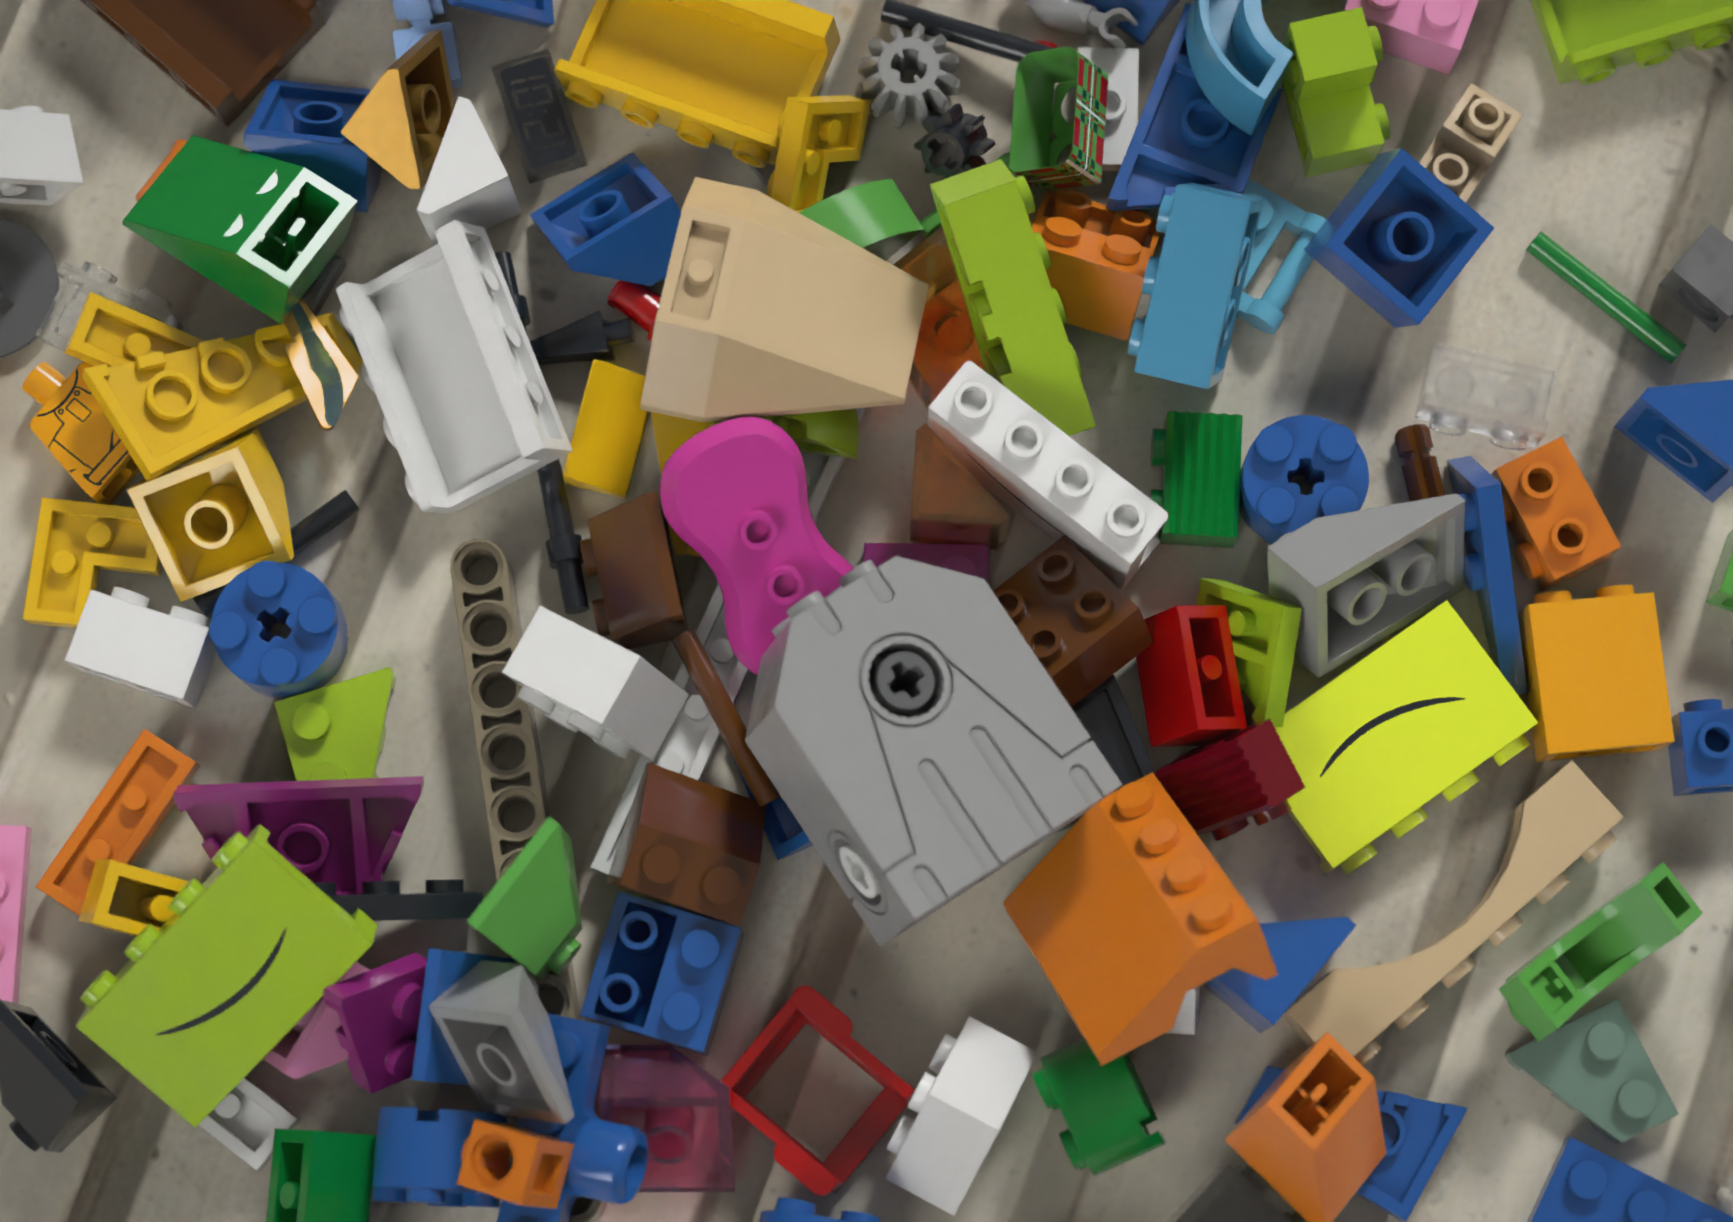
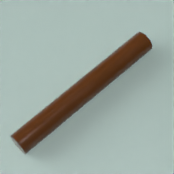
M694 629L687 630L674 637L671 641L759 807L761 808L780 798L781 795L746 744L747 728Z

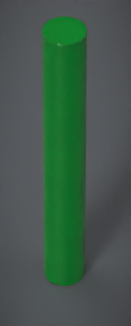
M1542 231L1527 247L1526 251L1669 363L1672 364L1687 346L1685 342Z

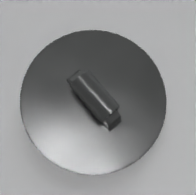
M0 218L1 358L23 349L38 337L50 321L59 295L58 269L47 245L29 228L15 221Z

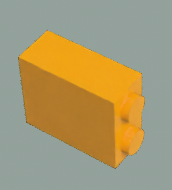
M1613 585L1595 590L1596 598L1572 600L1571 591H1551L1534 595V603L1528 604L1518 614L1529 710L1538 721V724L1532 728L1536 762L1661 751L1675 742L1654 592L1634 594L1633 585Z

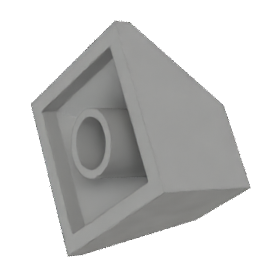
M481 960L428 1006L484 1112L561 1124L568 1123L574 1117V1112L550 1018L538 997L539 989L536 981L524 969L522 964Z

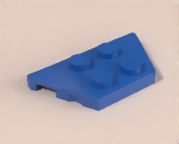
M1189 3L1185 4L1109 194L1106 209L1127 211L1160 208L1165 194L1172 195V193H1175L1176 185L1195 183L1240 194L1244 193L1279 102L1282 89L1279 88L1251 136L1227 120L1205 96L1190 65L1186 45V25L1191 7Z

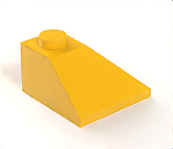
M258 427L228 440L149 482L143 479L127 489L180 602L227 585L241 572L261 561L285 563L294 557L284 483Z

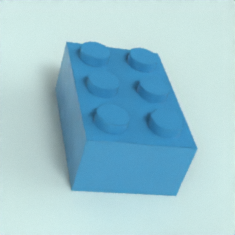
M1195 183L1176 185L1175 193L1163 196L1156 224V231L1165 233L1163 246L1158 257L1151 256L1149 258L1142 285V293L1151 295L1148 312L1143 319L1136 318L1128 346V355L1137 357L1134 372L1204 389H1209L1222 381L1264 199Z

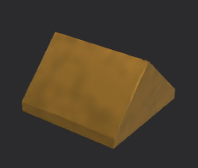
M441 30L429 31L386 69L340 132L408 189H421L427 183L455 107Z

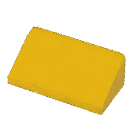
M593 359L570 444L573 451L567 455L563 471L566 485L623 499L627 498L649 411L641 409L646 376L605 361Z

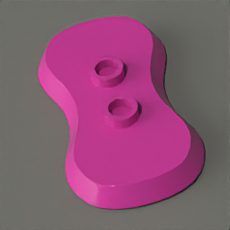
M739 417L715 424L687 440L666 462L660 479V499L665 518L676 534L692 547L714 572L723 595L726 632L730 646L738 660L749 671L758 676L761 656L776 639L772 630L789 617L786 612L797 602L816 591H819L823 598H825L841 586L839 580L854 568L824 540L818 531L809 509L806 470L800 450L793 439L782 428L771 421L758 417Z

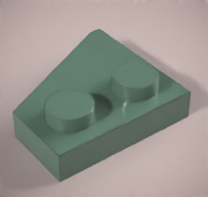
M1618 999L1611 1000L1560 1026L1556 1031L1539 1042L1534 1039L1505 1054L1509 1064L1517 1070L1527 1073L1551 1091L1552 1096L1571 1110H1576L1585 1116L1595 1128L1617 1144L1623 1143L1679 1114Z

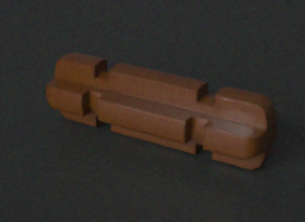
M1414 424L1399 429L1394 439L1399 457L1405 458L1404 465L1401 468L1409 501L1444 496L1445 491L1436 456H1430L1431 448L1434 446L1429 427L1426 424Z

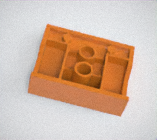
M1153 772L1124 785L1087 811L1002 902L1010 919L1101 1066L1172 1030L1185 994L1193 988L1232 968L1265 980L1278 974L1258 919Z

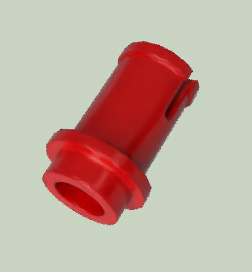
M619 280L611 290L607 304L612 308H616L648 332L647 339L652 342L661 296L646 285Z

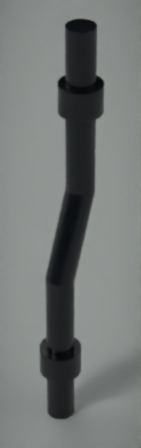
M506 251L496 252L495 256L526 331V326L530 324L531 320L526 297L519 295L511 253ZM559 459L538 469L537 473L551 538L545 542L550 568L557 569L565 613L572 615L586 612L590 608L581 564L584 563L580 547L582 537L574 532L562 467Z

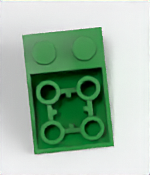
M192 135L126 215L122 225L281 324L348 238L357 200L305 167Z

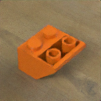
M1066 189L1045 192L1032 229L1034 233L1039 232L1045 242L1051 261V268L1046 269L1051 288H1055L1060 296L1068 324L1127 341L1142 296V285L1149 258L1151 256L1154 257L1161 232L1156 231L1157 220L1150 218L1148 214L1141 210L1112 211L1106 209V205L1092 201L1087 195L1079 191Z
M1328 1032L1284 1069L1224 1139L1307 1222H1333L1387 1154L1375 1078Z

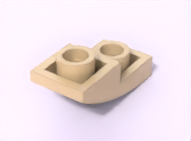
M1470 83L1419 163L1467 203L1523 114Z

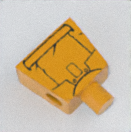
M83 361L66 378L49 363L42 362L29 373L22 386V390L43 406L30 421L29 428L96 503L111 505L140 470L82 379L84 368L93 367L94 365Z

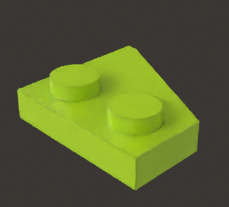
M391 667L274 702L296 781L378 778L376 769L379 755L383 752L387 731L385 722L391 690L394 691L396 677Z

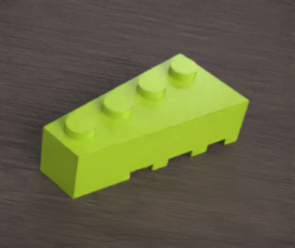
M1000 159L929 184L985 372L1068 436L1096 427L1081 381L1082 371L1072 344L1068 341L1063 325L1067 323L1065 310L1057 290L1051 288L1046 269L1051 268L1049 253L1041 234L1033 232L1028 214L1035 212V204L1025 177L1022 175L1015 178Z

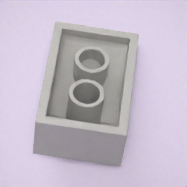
M1455 493L1319 517L1294 532L1283 535L1275 543L1268 546L1269 596L1302 607L1294 657L1319 678L1463 590L1465 500Z

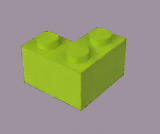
M1362 7L1289 23L1283 45L1294 54L1281 86L1305 177L1372 163L1376 156L1381 153L1385 144L1384 140L1390 138V126L1385 107L1382 103L1374 104L1369 86L1375 80L1377 63L1383 61L1382 42L1377 27L1375 25L1367 27Z

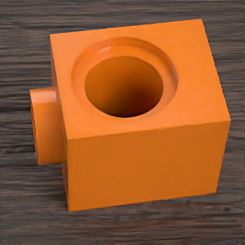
M474 1119L471 1133L462 1148V1166L457 1184L518 1205L557 1209L574 1144L513 1124ZM512 1153L513 1161L511 1169L509 1171L508 1160Z

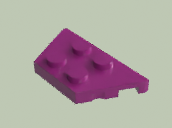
M423 776L178 785L174 792V802L180 812L185 810L204 839L202 847L211 861L220 848L237 831L247 838L261 824L270 832L267 839L268 844L311 882H337V894H362V881L383 880L409 818L420 798L424 787Z

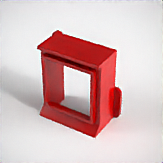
M803 985L794 991L793 995L715 1087L713 1092L776 1144L773 1153L777 1163L814 1194L825 1196L831 1192L835 1194L839 1192L907 1109L915 1089L850 1036L853 1031V1024L849 1017L814 988ZM806 1024L884 1087L824 1162L746 1098Z

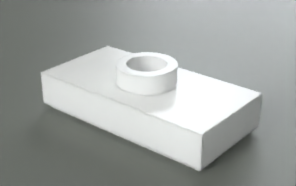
M1078 47V52L1109 74L1102 171H1119L1138 124L1139 48Z

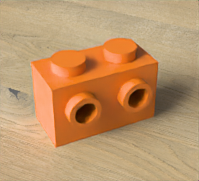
M1563 437L1555 439L1496 468L1491 474L1501 483L1505 520L1518 543L1514 547L1516 560L1525 576L1529 580L1536 578L1543 591L1608 560L1622 547Z

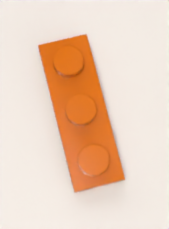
M144 728L35 887L80 916L96 859H110L133 866L174 806V792L177 786L188 785L201 765Z

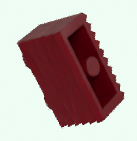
M1270 718L1193 748L1155 771L1156 778L1161 782V785L1196 834L1199 836L1211 832L1215 841L1231 836L1248 826L1247 818L1250 816L1253 817L1257 826L1282 816L1292 809L1287 799L1305 788Z

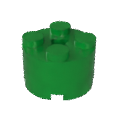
M1082 1038L1041 1057L1043 1068L1033 1072L1032 1076L1048 1109L1052 1107L1054 1111L1060 1109L1069 1129L1060 1132L1059 1137L1075 1169L1080 1168L1082 1170L1089 1167L1093 1175L1097 1176L1166 1144V1139L1162 1132L1157 1131L1151 1135L1149 1133L1147 1124L1158 1120L1128 1053L1101 1066L1086 1040Z

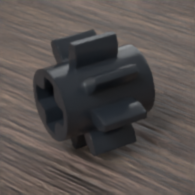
M956 103L945 112L944 116L935 111L924 119L921 123L929 134L924 135L914 143V148L921 151L922 159L926 165L924 171L927 174L933 172L949 178L986 165L985 160L980 155L985 154L995 146V141L987 136V131L983 124L985 117L983 115L976 117L969 113H963L961 104Z

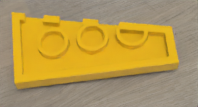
M333 312L315 316L356 374L360 373L363 360ZM307 319L296 320L307 351L310 368L320 380L323 391L340 383V377L334 364L324 351L320 341L317 340ZM284 323L256 329L255 334L224 341V338L221 337L199 342L195 348L163 354V351L137 356L136 361L111 367H107V364L84 368L82 379L147 482L307 400L282 348L283 344L293 342Z

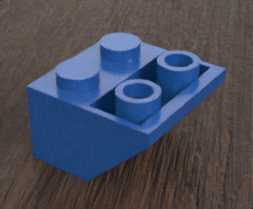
M617 892L580 1016L651 1040L708 1056L744 937L741 927Z

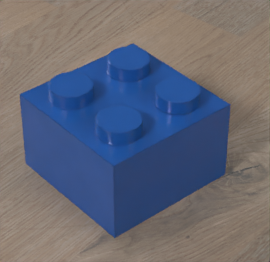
M1403 148L1376 156L1304 248V251L1395 328L1420 325L1490 235L1494 227Z

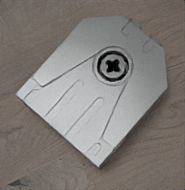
M895 556L877 568L872 560H867L845 574L839 580L841 586L825 598H823L819 591H816L797 602L786 612L789 617L773 628L772 633L776 639L761 656L745 737L746 744L849 900L854 898L853 906L880 947L1081 817L1122 785L1094 741L1088 742L1091 737L985 579Z

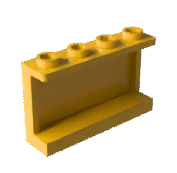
M596 0L570 60L558 59L554 72L565 90V95L582 106L597 109L600 103L621 110V116L633 124L644 128H653L655 123L676 130V135L689 144L701 148H709L710 144L714 143L732 150V155L745 164L757 168H765L767 163L776 165L780 142L778 138V123L786 108L787 97L817 96L841 38L834 16L789 0Z

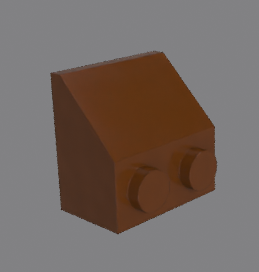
M657 491L640 495L588 519L591 538L580 540V547L587 577L599 576L603 598L592 600L598 634L602 637L611 635L612 642L625 649H632L670 641L687 631L688 626L668 528Z
M646 763L605 884L686 912L730 925L740 926L760 866L766 805L760 808L756 800L660 766Z

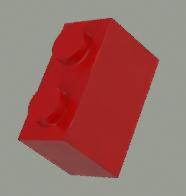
M1177 605L1144 619L1154 643L1136 656L1151 747L1201 746L1235 731L1247 728L1226 605Z

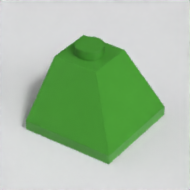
M551 817L546 819L466 921L541 980L544 979L550 970L556 975L562 973L576 956L582 945L575 940L582 930L572 839L560 824Z

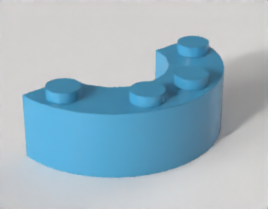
M1193 0L1186 25L1187 53L1192 71L1203 93L1212 105L1237 128L1251 136L1277 94L1294 53L1274 38L1263 19L1262 6L1268 0Z

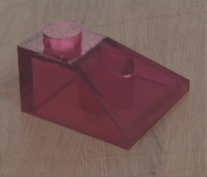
M669 1044L606 1045L599 1091L601 1120L636 1127L646 1136L649 1158L645 1178L639 1192H735L736 1178L730 1088Z

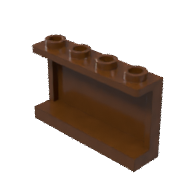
M80 0L227 128L266 88L271 79H274L326 24L316 4L318 0Z

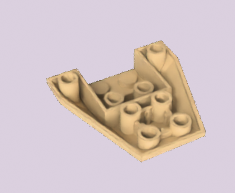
M695 177L682 207L657 311L641 409L704 423L731 420L739 417H769L904 404L929 284L756 189Z

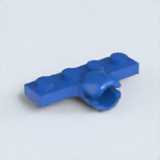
M547 1013L550 1018L574 1117L566 1124L519 1117L517 1126L572 1143L574 1147L557 1209L522 1206L501 1199L497 1222H569L572 1206L579 1197L612 1204H625L631 1201L639 1192L648 1166L649 1147L646 1136L636 1127L601 1120L594 1110V1101L610 1026ZM511 1153L510 1162H509V1167H508V1170H509V1171H510V1169H511L512 1161H513L512 1153Z

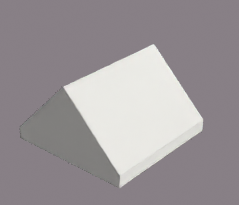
M458 96L416 210L433 246L438 244L434 231L453 220L481 226L486 230L522 213L509 176L471 100Z

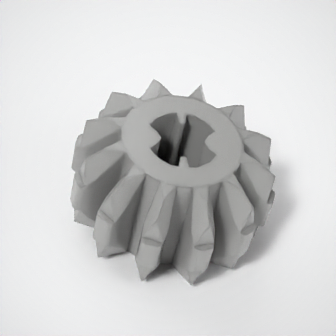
M920 23L912 29V37H903L902 30L894 24L889 28L890 44L882 39L872 37L868 43L869 52L872 57L859 59L858 73L865 77L859 83V94L861 98L874 99L871 105V113L876 118L882 117L892 110L893 126L897 129L904 126L906 115H914L919 127L924 128L921 122L929 116L928 109L944 115L949 109V101L946 96L959 93L960 80L952 75L959 68V59L956 54L943 53L946 48V38L942 34L934 36L925 42L924 26ZM905 69L917 71V75H914V83H903L900 81V77H904Z

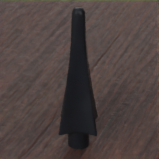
M599 310L562 328L530 340V344L539 365L593 361V359L614 361L615 356L612 347L634 342V333L629 318L607 322V319H603Z

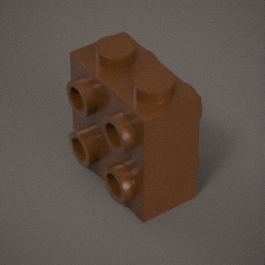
M1062 536L993 591L1071 708L1154 643L1140 608L1065 536Z

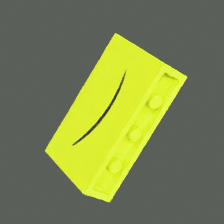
M1446 600L1284 715L1283 727H1275L1305 786L1304 789L1287 799L1292 808L1287 813L1321 858L1322 862L1319 866L1324 873L1328 874L1340 865L1346 875H1348L1378 853L1371 843L1391 829L1399 839L1427 819L1429 816L1422 806L1440 793L1444 795L1448 802H1451L1480 780L1473 770L1493 757L1500 767L1531 745L1523 734L1538 724V721Z

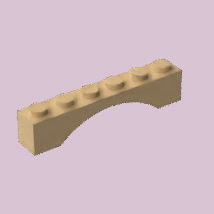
M1573 760L1569 761L1514 808L1509 841L1498 872L1478 905L1453 931L1431 947L1402 960L1364 968L1333 969L1297 999L1281 1017L1308 1048L1328 1032L1363 1066L1382 1048L1375 1040L1382 1031L1392 1023L1401 1031L1429 1007L1428 1003L1422 998L1425 993L1439 981L1449 989L1477 964L1469 954L1486 939L1496 947L1523 924V920L1516 913L1534 897L1543 905L1571 881L1563 871L1580 856L1590 864L1617 840L1610 830L1624 817Z

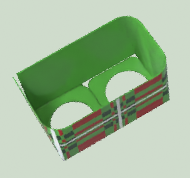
M1071 47L1031 52L1020 60L1016 69L1009 170L1013 171L1011 173L1014 176L1019 177L1023 175L1027 182L1048 192L1101 184L1109 74ZM1077 86L1073 125L1063 118L1061 107L1066 94ZM1051 129L1053 134L1056 135L1053 140H1051ZM1073 143L1068 159L1062 164L1057 165L1062 151Z

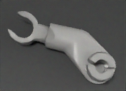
M1025 0L1040 20L1049 28L1086 36L1091 35L1092 32L1098 33L1113 48H1123L1126 45L1119 37L1112 35L1113 27L1117 23L1127 21L1133 26H1138L1137 20L1124 8H1115L1103 13L1098 12L1095 6L1073 0Z

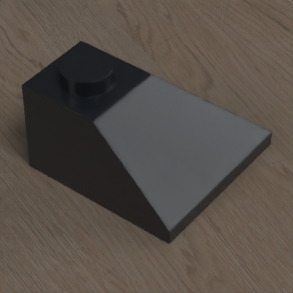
M0 999L2 1105L15 1118L9 1124V1127L31 1150L36 1152L42 1146L45 1151L61 1153L117 1097L31 1007Z

